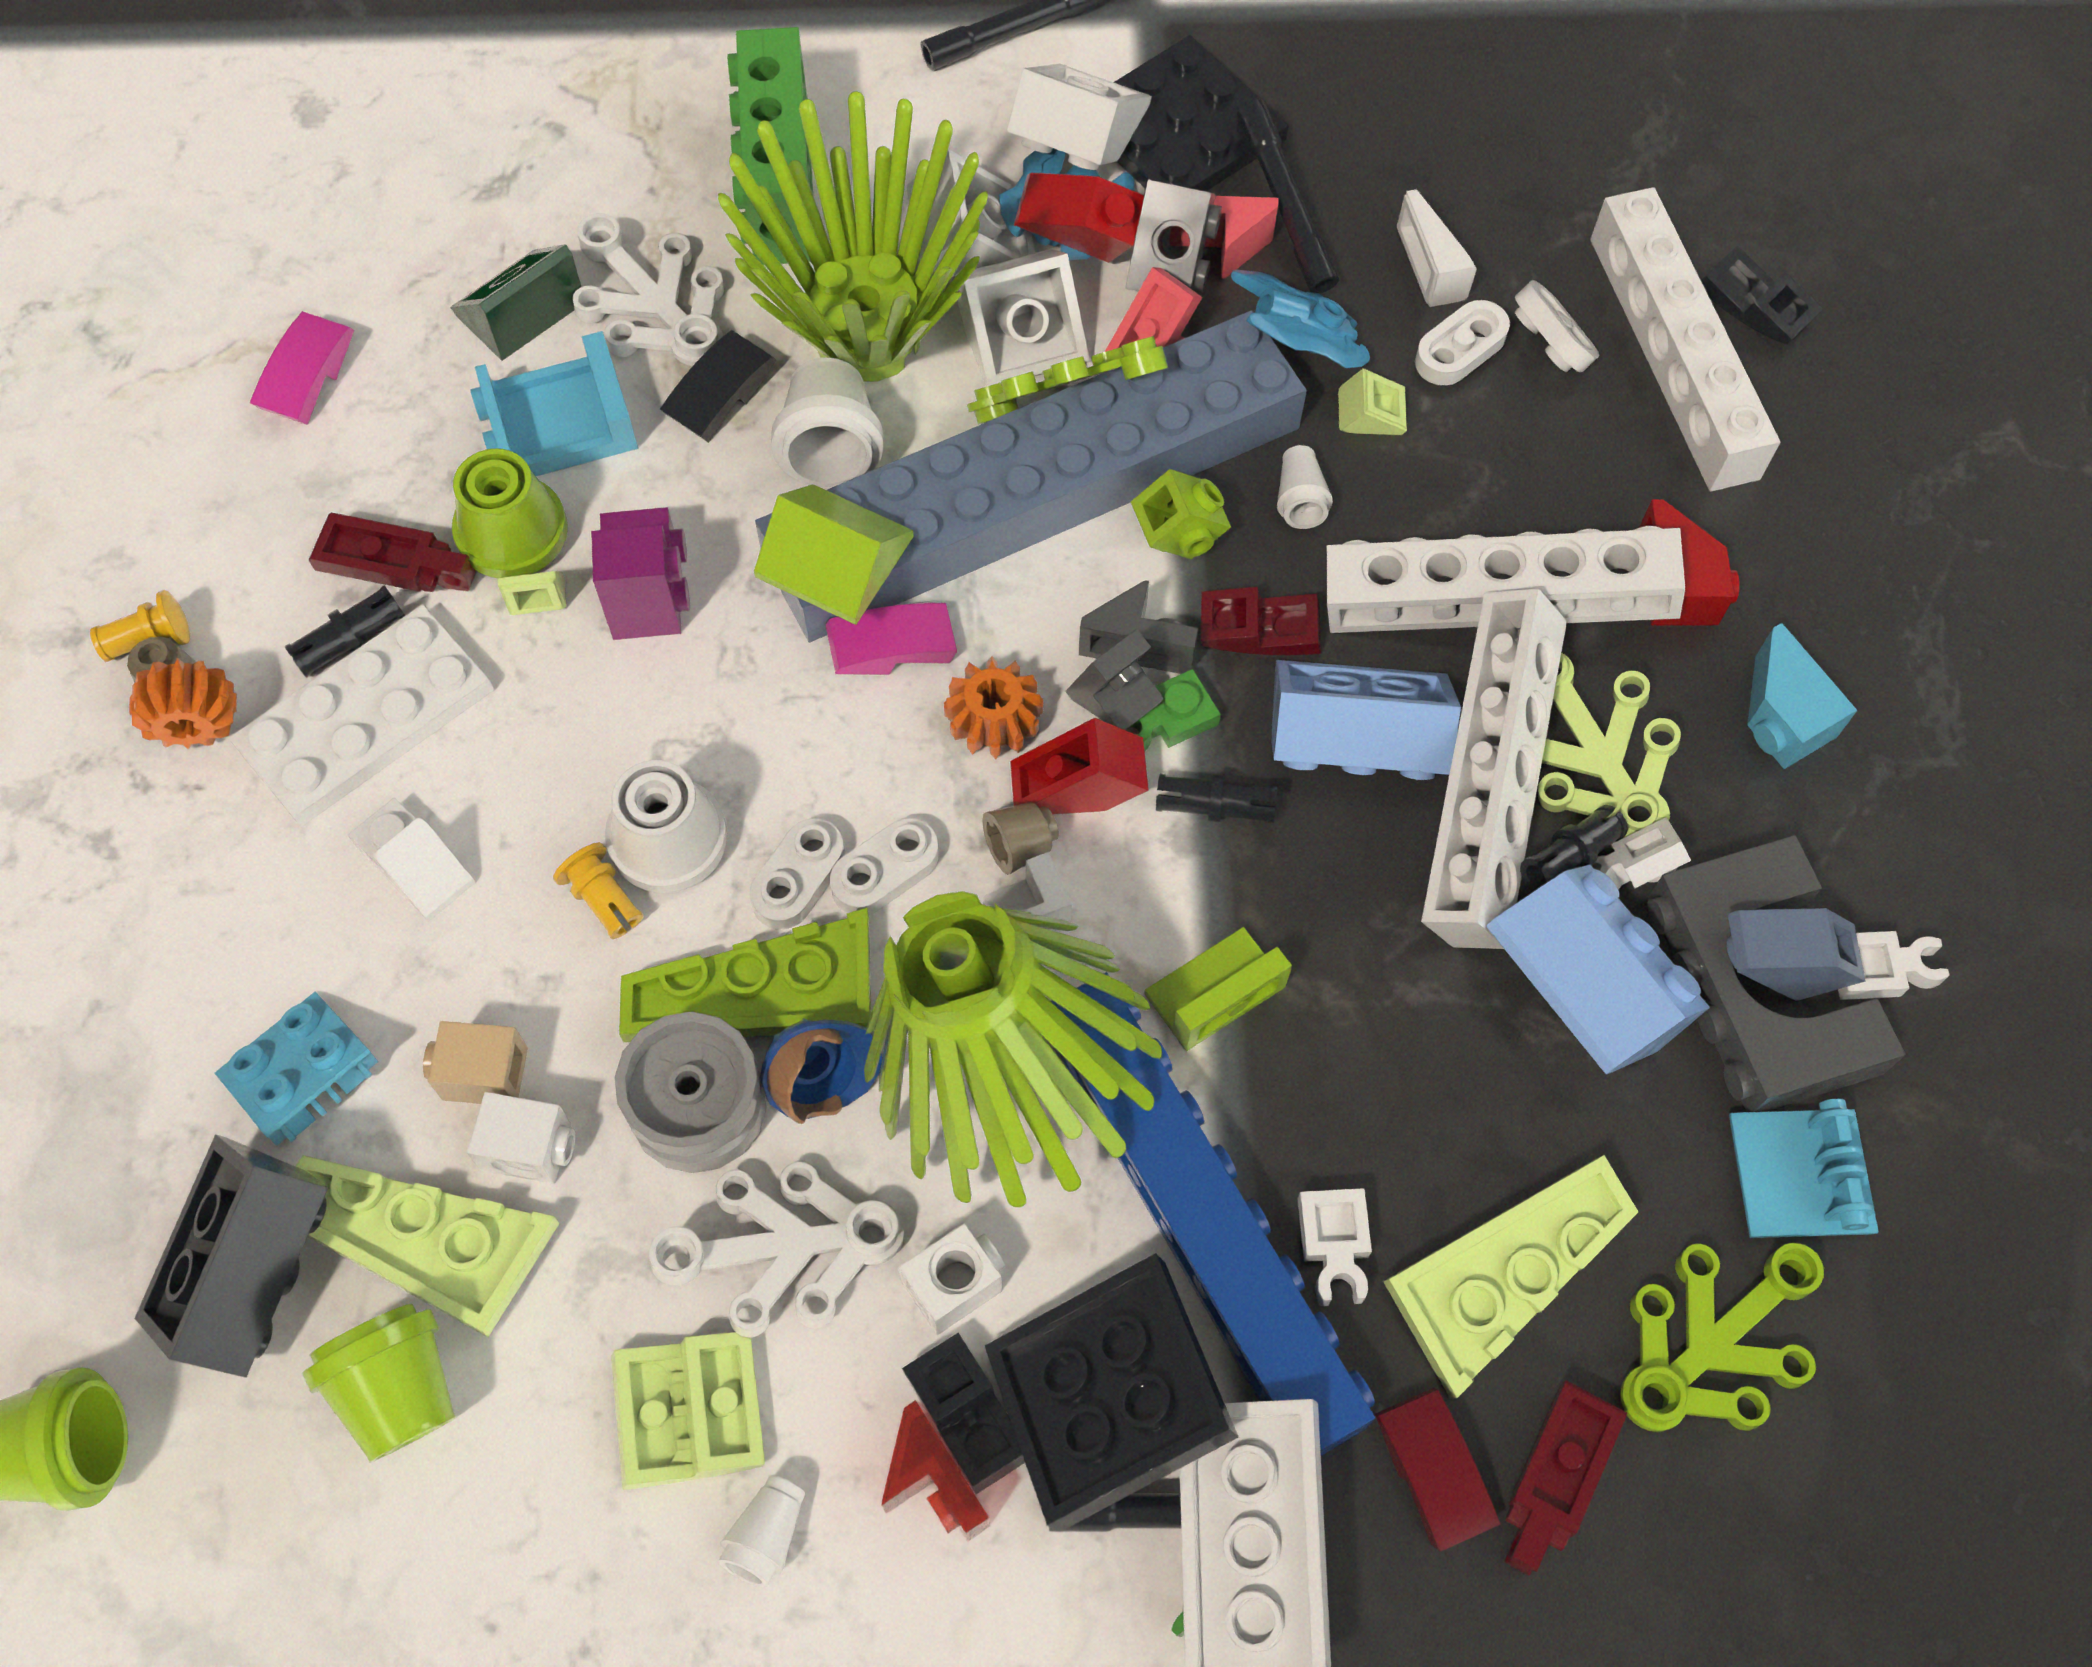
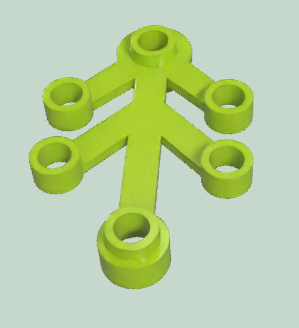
M1154 336L1091 356L1092 367H1086L1084 356L1051 365L1050 369L1042 371L1045 380L1036 383L1034 373L1029 372L1002 380L1001 383L974 390L977 401L967 404L969 412H975L978 424L988 422L1019 409L1016 401L1017 398L1073 383L1119 367L1122 368L1125 380L1166 369L1168 365L1162 346H1156Z
M1788 1243L1781 1246L1765 1262V1279L1715 1323L1714 1278L1720 1270L1719 1257L1707 1245L1692 1244L1678 1255L1675 1262L1676 1273L1680 1280L1685 1283L1686 1350L1669 1365L1666 1321L1674 1312L1675 1302L1673 1296L1665 1287L1658 1284L1643 1286L1633 1295L1630 1301L1631 1314L1640 1324V1366L1632 1370L1625 1377L1621 1386V1403L1630 1420L1648 1431H1667L1678 1425L1685 1415L1727 1419L1732 1426L1739 1430H1753L1764 1424L1770 1415L1769 1400L1761 1390L1745 1386L1733 1393L1688 1386L1706 1370L1772 1377L1779 1385L1789 1389L1798 1388L1809 1382L1815 1374L1816 1363L1814 1357L1806 1348L1792 1344L1779 1350L1734 1344L1784 1298L1799 1300L1815 1291L1823 1281L1824 1267L1817 1253L1804 1244ZM1689 1256H1698L1704 1260L1707 1266L1706 1275H1697L1691 1271L1688 1266ZM1781 1265H1788L1796 1271L1798 1275L1797 1285H1790L1782 1279L1780 1275ZM1649 1295L1659 1300L1662 1305L1661 1316H1652L1645 1311L1642 1304L1643 1296ZM1784 1356H1792L1799 1361L1802 1368L1800 1377H1793L1785 1371L1783 1367ZM1646 1387L1654 1388L1660 1392L1663 1397L1662 1409H1652L1645 1403L1643 1391ZM1739 1397L1748 1398L1754 1403L1757 1410L1755 1420L1746 1419L1739 1413L1737 1408Z

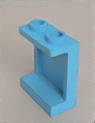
M603 331L581 336L587 357L500 380H492L490 378L486 364L475 367L480 387L470 389L479 420L489 419L492 430L482 432L487 449H505L518 454L526 461L535 476L638 449L631 420Z

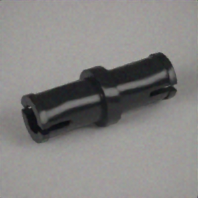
M384 585L380 587V590L346 611L340 613L336 609L329 613L328 617L330 620L284 647L307 678L312 672L350 649L352 652L362 646L361 642L398 619L403 618L405 614Z
M1160 773L1157 790L1180 792L1182 797L1159 794L1156 796V811L1208 815V821L1220 822L1221 816L1274 823L1276 806L1253 804L1251 800L1276 802L1278 785L1272 784V786L1229 782L1225 781V775L1213 774L1212 780L1168 776Z
M1603 805L1577 825H1567L1559 829L1552 836V841L1549 845L1533 856L1527 857L1521 863L1520 872L1526 885L1530 886L1544 875L1545 879L1534 886L1533 891H1535L1564 871L1586 865L1593 866L1600 852L1614 842L1621 840L1627 834L1628 826L1623 814L1618 812L1611 819L1603 823V819L1612 814L1615 809L1613 806Z

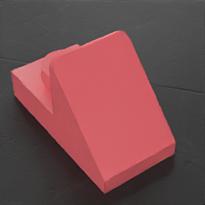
M1215 196L1214 205L1222 206L1220 223L1215 239L1206 237L1204 247L1221 248V279L1228 277L1233 270H1237L1273 241L1278 198ZM1179 226L1171 227L1169 246L1189 247L1190 240L1187 232Z
M1152 267L1105 352L1154 336L1157 347H1166L1185 339L1181 334L1203 297L1164 269Z

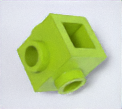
M1173 469L1167 470L1130 502L1150 548L1188 559H1193L1209 551L1214 545V541L1231 528L1222 507L1224 505V498L1219 489L1208 479H1200Z

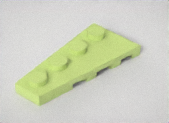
M305 1155L301 1157L295 1166L307 1171L328 1187L325 1195L327 1205L323 1220L317 1230L309 1233L307 1237L487 1337L493 1331L560 1224L555 1216L534 1211L531 1214L507 1208L502 1203L477 1197L474 1200L445 1193L440 1188L416 1182L414 1185L384 1178L379 1173Z
M1604 1155L1383 1281L1450 1399L1458 1398L1473 1383L1472 1379L1492 1359H1496L1514 1340L1513 1337L1537 1313L1542 1312L1559 1294L1558 1291L1579 1270L1584 1269L1638 1213V1210Z

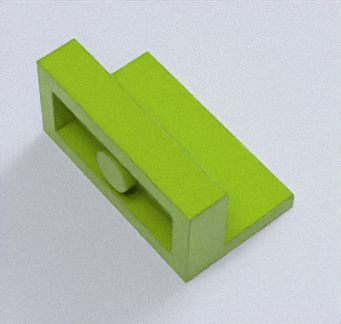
M1242 927L1146 988L1144 994L1187 1052L1284 989L1292 965L1278 946L1264 954L1247 930Z

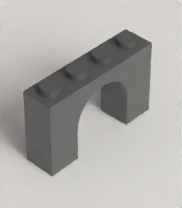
M1796 835L1663 874L1647 898V911L1650 922L1656 932L1664 934L1673 953L1672 963L1684 968L1695 978L1701 989L1700 996L1710 1007L1698 1017L1699 1027L1705 1039L1710 1044H1715L1725 1065L1724 1079L1727 1088L1734 1099L1742 1102L1746 1112H1767L1884 1075L1906 1055L1878 998L1817 1017L1793 1018L1777 1014L1763 1007L1740 984L1727 951V939L1731 936L1728 913L1738 910L1805 909L1822 889Z

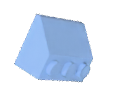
M1276 660L1271 739L1273 758L1276 761H1283L1285 766L1297 770H1314L1318 768V764L1341 766L1345 772L1356 775H1372L1376 773L1377 769L1397 770L1404 777L1416 780H1430L1435 777V774L1449 775L1458 733L1461 706L1446 673Z
M1586 865L1562 872L1495 917L1486 927L1607 1075L1658 1052L1710 1007L1700 996L1701 989L1695 978L1684 968L1674 965L1661 950L1659 938L1653 928L1644 920L1634 917L1619 900V890L1615 883L1603 872L1593 869L1591 865Z

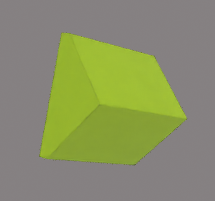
M812 484L777 496L756 562L754 575L756 578L857 625L913 539L914 533L913 530Z

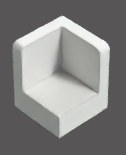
M1049 852L1026 860V880L991 892L983 897V905L995 907V904L1005 909L1032 912L1031 914L1071 922L1072 903ZM1045 928V929H1049V930L1056 931V932L1062 931V930H1056V929Z

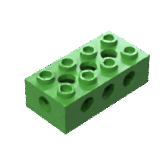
M799 27L737 30V53L727 55L731 87L738 86V91L729 94L732 127L740 126V131H735V134H731L732 153L738 154L743 159L757 185L764 186L769 191L805 256L811 262L757 131L761 121L766 120L771 124L787 164L789 165L793 160L801 162L813 194L812 163L799 112L800 103L808 99ZM732 176L735 205L738 209L746 210V212L741 213L781 264H788L736 176ZM741 237V242H742L743 244H747V243L744 241V239ZM753 252V255L762 263L758 256Z

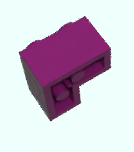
M668 507L600 513V530L591 531L593 583L613 640L681 634L680 612L690 611L688 583L686 577H682L681 563L687 562L684 529H674Z

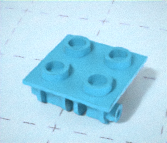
M314 992L300 1004L286 1011L277 1023L251 1044L239 1049L231 1057L230 1061L215 1072V1075L262 1133L278 1146L286 1138L291 1142L294 1141L298 1134L316 1120L305 1106L310 1103L323 1117L327 1111L315 1098L326 1091L338 1104L342 1101V1098L331 1085L336 1082L348 1094L362 1081L373 1075L369 1069L379 1061L326 1002Z
M1844 1099L1822 1101L1819 1103L1820 1110L1729 1114L1749 1238L1879 1233L1855 1109H1847Z

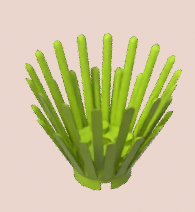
M855 91L848 96L854 204L845 150L840 146H836L830 151L832 181L815 104L812 100L805 99L799 105V112L829 239L801 162L793 160L788 165L771 124L764 120L758 125V135L813 268L769 191L764 186L757 185L743 159L738 154L732 153L729 158V164L733 173L805 293L781 265L730 197L724 193H719L718 200L722 209L737 227L740 236L762 261L761 263L737 236L726 233L727 240L742 257L735 258L738 269L778 307L760 294H750L756 303L781 321V324L817 349L820 358L843 360L859 371L863 382L880 381L900 373L905 368V357L913 349L916 355L923 336L963 294L957 291L976 269L980 256L971 258L945 290L944 288L979 234L980 222L978 218L986 205L988 192L980 193L975 199L929 282L978 168L979 157L976 152H973L967 157L956 185L951 189L915 272L951 141L953 127L950 121L946 119L940 123L930 160H921L917 167L898 248L913 106L908 99L903 98L898 101L892 156L890 149L885 146H880L876 150L872 225L865 99L862 93Z
M961 891L939 894L914 906L903 917L909 928L900 936L897 945L892 937H889L884 948L885 979L866 1029V1034H870L873 1031L874 1034L864 1066V1076L866 1083L872 1080L884 1046L879 1075V1092L882 1091L880 1116L885 1124L889 1140H892L898 1128L908 1034L911 1169L917 1178L923 1179L926 1174V1156L930 1150V1048L953 1192L959 1201L968 1203L971 1201L972 1195L968 1169L975 1170L978 1168L979 1155L962 1073L963 1069L1006 1199L1013 1207H1023L1027 1202L1026 1195L1014 1159L1020 1164H1028L1033 1160L1034 1154L1005 1083L1065 1191L1073 1192L1079 1189L1081 1179L1031 1086L1068 1139L1079 1138L1083 1132V1126L1067 1101L1112 1157L1119 1158L1126 1150L1125 1141L1044 1038L1105 1098L1109 1100L1115 1099L1120 1089L1142 1109L1150 1111L1154 1106L1153 1094L1045 996L1126 1050L1134 1051L1137 1047L1149 1056L1160 1059L1162 1057V1049L1155 1039L1042 966L1043 964L1084 982L1138 1009H1150L1148 1001L1141 994L1133 991L1129 985L1079 963L1082 962L1109 973L1118 972L1120 968L1107 960L1115 957L1110 949L1101 944L1045 929L1073 931L1079 927L1069 921L1031 914L1032 912L1005 909L995 904V907L982 905L976 894Z

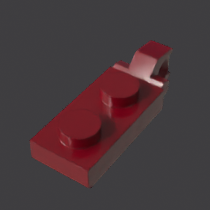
M332 512L329 513L309 557V562L315 571L418 592L421 590L434 592L437 584L445 589L469 591L476 574L467 554L452 552L449 544L437 540L433 532Z
M1567 1380L1560 1385L1508 1503L1511 1507L1505 1521L1516 1526L1518 1530L1504 1563L1530 1576L1532 1571H1538L1548 1545L1560 1551L1564 1550L1569 1538L1576 1535L1624 1424L1627 1412Z

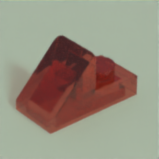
M915 1400L904 1407L881 1505L886 1514L932 1484L936 1492L928 1496L926 1500L947 1534L958 1527L968 1542L990 1527L989 1516Z

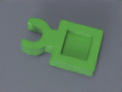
M1191 669L1156 685V688L1162 694L1163 700L1130 727L1136 728L1139 731L1138 736L1143 737L1144 751L1150 746L1152 738L1161 735L1167 747L1170 748L1218 726L1221 714L1198 676Z

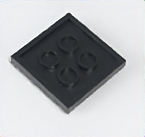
M1191 35L1113 82L1152 96L1147 111L1119 160L1116 161L1145 189L1147 181L1154 180L1206 192L1257 159L1248 144L1237 117V111L1245 103L1259 98ZM1268 107L1282 143L1287 140L1289 125Z
M1156 1253L985 1345L1047 1526L1056 1532L1076 1524L1239 1438L1167 1265Z

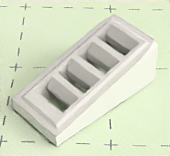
M1418 190L1406 191L1397 223V230L1426 304L1429 307L1467 299L1476 273L1473 261Z

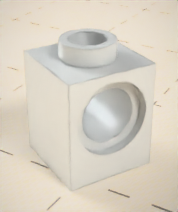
M484 1092L467 1154L481 1171L555 1184L559 1166H567L572 1157L575 1145V1129L570 1128L571 1123L560 1105Z
M964 1223L899 1266V1272L903 1285L935 1333L939 1335L1002 1292V1279L998 1271L1004 1268L1005 1264L990 1239L985 1234L975 1239ZM963 1263L969 1266L975 1275L966 1287L950 1289L942 1285L938 1280L940 1272L949 1264Z

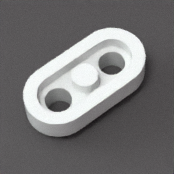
M1531 280L1515 296L1520 306L1515 311L1516 316L1530 331L1535 334L1539 332L1550 344L1545 349L1546 354L1561 370L1568 372L1573 368L1578 372H1583L1599 357V353L1590 339L1555 296L1543 285L1535 280Z
M1485 300L1471 301L1462 306L1425 334L1420 340L1415 358V366L1418 373L1425 380L1436 385H1451L1462 380L1503 347L1510 327L1507 313L1499 305ZM1474 333H1480L1485 337H1478Z
M810 818L798 822L787 832L756 875L750 887L749 895L755 916L762 924L773 929H789L800 924L807 917L829 886L833 866L840 858L845 856L842 835L836 826L823 819ZM813 839L824 843L816 851H807L803 848L806 842ZM785 886L790 889L789 894L784 898L775 899L769 896L775 887Z
M900 819L889 824L840 858L833 866L830 874L832 896L837 906L846 913L868 908V914L870 915L879 911L930 875L939 859L938 839L934 830L927 823L918 819ZM907 839L914 840L919 844L912 851H903L898 848V845ZM856 873H866L870 876L869 881L863 885H854L849 880Z

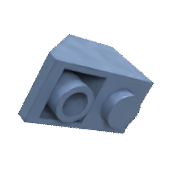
M1827 908L1738 910L1728 913L1731 936L1727 939V951L1738 973L1795 1001L1866 982L1855 925Z

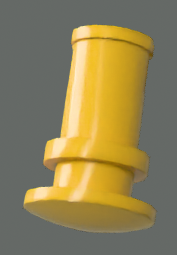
M167 590L159 591L156 594L157 605L153 606L149 602L143 603L137 607L136 613L108 624L91 628V640L101 659L105 662L114 660L117 656L131 652L139 642L150 637H164L168 639L172 637L179 645L188 644L190 641L188 622L174 596Z
M600 842L592 843L569 856L556 869L553 880L558 885L572 883L570 892L577 900L584 899L608 931L610 938L617 939L628 932L614 915L616 910L622 914L632 929L641 922L644 915L640 910H637L613 878L616 874L613 866L608 862H601L607 852V848Z

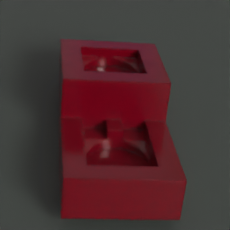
M1258 587L1201 591L1202 646L1223 651L1258 655L1321 654L1320 602L1318 594L1261 598Z
M1431 1388L1375 1413L1397 1474L1408 1483L1429 1541L1434 1548L1441 1552L1500 1525L1472 1455L1438 1389Z

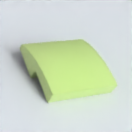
M731 1332L684 1337L680 1344L614 1350L611 1355L622 1490L720 1476L765 1465L751 1338Z

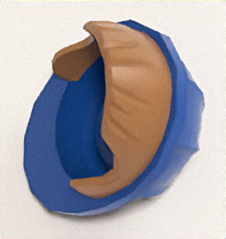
M802 1019L798 1023L788 1026L780 1033L775 1034L762 1063L759 1077L768 1103L798 1124L805 1123L806 1119L838 1114L843 1107L867 1093L879 1076L882 1053L874 1077L867 1083L865 1081L864 1066L873 1035L871 1033L866 1034V1027L848 1021H815Z

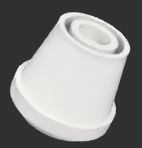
M836 358L813 359L800 365L791 377L784 408L777 415L771 432L773 457L778 466L790 477L809 485L834 487L874 470L881 460L883 454V430L881 423L870 408L861 374L854 366Z
M664 760L640 762L627 769L619 777L612 791V810L606 823L605 841L610 858L623 878L641 889L651 892L668 893L690 888L709 876L722 859L727 844L725 818L715 797L704 787L693 782L681 767ZM668 806L660 813L648 814L651 810Z

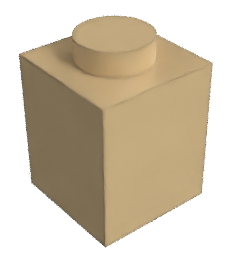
M440 1021L436 1042L430 1041L425 1049L423 1074L443 1101L481 1104L484 1092L519 1098L528 1047L515 1027Z

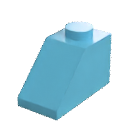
M1781 623L1771 630L1755 656L1747 726L1752 730L1759 747L1767 754L1773 755L1783 769H1786L1837 738L1857 712V709Z

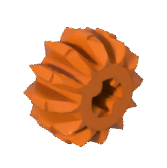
M991 656L986 664L987 669L980 670L968 662L965 668V678L952 677V681L949 684V695L951 697L946 698L947 701L944 702L945 717L951 721L950 733L955 740L967 738V749L970 750L972 755L982 746H989L991 755L996 759L1001 753V746L1008 745L1019 753L1023 747V736L1035 737L1039 731V720L1037 718L1043 714V698H1041V695L1036 694L1037 681L1034 679V675L1020 677V666H1018L1016 660L1005 669L998 668L997 661Z
M177 658L174 664L168 665L159 661L153 662L150 670L137 672L135 683L132 685L129 713L132 715V726L141 730L142 738L162 740L164 747L179 744L190 749L192 744L199 743L210 746L214 744L215 738L229 736L234 713L237 712V695L234 693V683L226 679L224 670L219 668L206 669L204 661L201 660L189 664Z

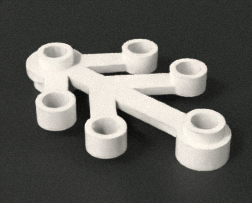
M594 213L580 221L577 233L582 252L594 262L607 263L635 294L602 291L600 288L591 285L580 287L573 294L576 316L586 323L598 322L606 314L659 318L667 327H636L628 320L619 319L612 321L607 325L604 332L607 347L611 354L618 357H627L634 354L638 348L672 351L675 358L681 363L693 366L710 347L723 337L721 329L712 320L714 304L724 293L723 277L718 269L711 266H703L697 268L692 273L691 286L694 300L689 315H686L677 305L682 269L687 267L692 260L690 241L686 236L679 233H670L660 240L661 265L658 282L656 283L622 248L620 226L614 217L604 213ZM673 249L682 250V252L678 254L668 253ZM705 282L714 283V285L711 287L700 286L702 283ZM586 302H597V304L592 307L583 306V304ZM621 335L629 336V338L624 341L614 340L616 337Z
M794 1162L783 1170L780 1177V1188L783 1198L795 1206H803L810 1203L835 1223L811 1227L756 1188L752 1177L748 1173L741 1170H731L724 1173L717 1181L716 1196L718 1205L729 1214L745 1213L770 1232L700 1241L690 1229L678 1226L669 1227L659 1232L650 1244L649 1258L651 1269L656 1278L661 1282L671 1286H680L694 1280L700 1270L774 1260L750 1291L738 1295L730 1305V1323L733 1330L740 1336L751 1338L762 1334L766 1330L770 1321L769 1310L813 1255L840 1251L818 1282L805 1285L796 1296V1315L799 1321L807 1327L820 1328L832 1320L835 1313V1300L864 1264H882L898 1253L904 1239V1225L898 1212L890 1205L880 1201L871 1200L855 1204L819 1179L818 1173L812 1165L806 1162ZM803 1176L808 1178L812 1184L804 1191H795L788 1186V1182L794 1177ZM738 1184L744 1186L748 1192L743 1198L732 1200L724 1195V1191L729 1186ZM867 1227H875L884 1236L876 1243H868L859 1234ZM675 1253L685 1254L689 1258L688 1264L679 1270L668 1268L665 1265V1261L670 1255ZM811 1297H820L827 1302L828 1306L822 1313L811 1314L804 1309L803 1304ZM746 1306H755L762 1312L760 1319L754 1323H744L740 1321L737 1315Z

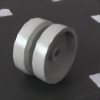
M697 1012L667 1015L641 1029L623 1050L614 1077L617 1104L644 1152L666 1168L696 1173L719 1169L743 1155L759 1135L767 1109L765 1093L759 1079L760 1072L757 1062L742 1034L719 1017Z

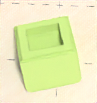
M1363 368L1339 388V429L1341 431L1357 434L1402 435L1407 431L1405 386Z
M561 571L497 578L499 590L510 615L567 608L565 578Z

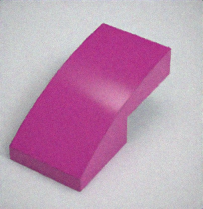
M302 311L292 322L274 349L257 383L250 404L259 409L308 425L325 377L333 380L337 379L354 330L348 326Z
M946 603L904 604L868 609L864 612L857 625L840 617L829 619L825 625L835 674L889 675L896 663H950L957 653Z

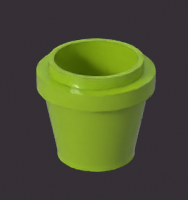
M486 449L471 455L458 467L453 479L456 510L452 520V535L459 553L469 556V561L475 571L492 578L527 575L543 569L556 558L564 546L568 532V523L563 505L557 494L548 485L537 479L521 456L505 449Z
M407 1304L368 1320L314 1350L310 1354L313 1365L302 1373L310 1392H320L367 1456L369 1463L417 1441L456 1418L434 1333L439 1330V1326L430 1309L417 1313L413 1304Z
M84 1367L57 1371L48 1375L39 1386L0 1400V1501L47 1503L57 1510L70 1511L95 1506L109 1494L115 1481L121 1474L126 1460L128 1426L120 1398L100 1374Z

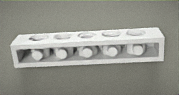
M1655 187L1606 197L1590 240L1709 491L1760 480L1775 454L1780 440Z
M1643 526L1635 530L1602 532L1597 529H1583L1567 534L1543 535L1539 532H1524L1516 536L1483 537L1480 535H1465L1458 539L1426 540L1412 537L1400 542L1369 543L1362 540H1353L1342 545H1327V608L1330 633L1478 627L1484 593L1538 588L1566 619L1567 623L1679 619L1685 593L1680 528L1661 529L1656 526ZM1620 568L1629 571V573L1617 574L1610 570ZM1556 571H1563L1571 575L1565 577H1558L1550 573ZM1496 574H1507L1512 577L1508 579H1496L1491 576ZM1443 576L1453 578V580L1448 582H1438L1433 579ZM1383 579H1391L1395 581L1394 583L1388 585H1381L1376 583L1377 581Z
M1539 588L1486 592L1483 597L1421 920L1422 923L1449 945L1456 948L1504 949L1486 926L1495 917L1517 903L1521 882L1520 866L1525 859L1567 623L1566 619Z

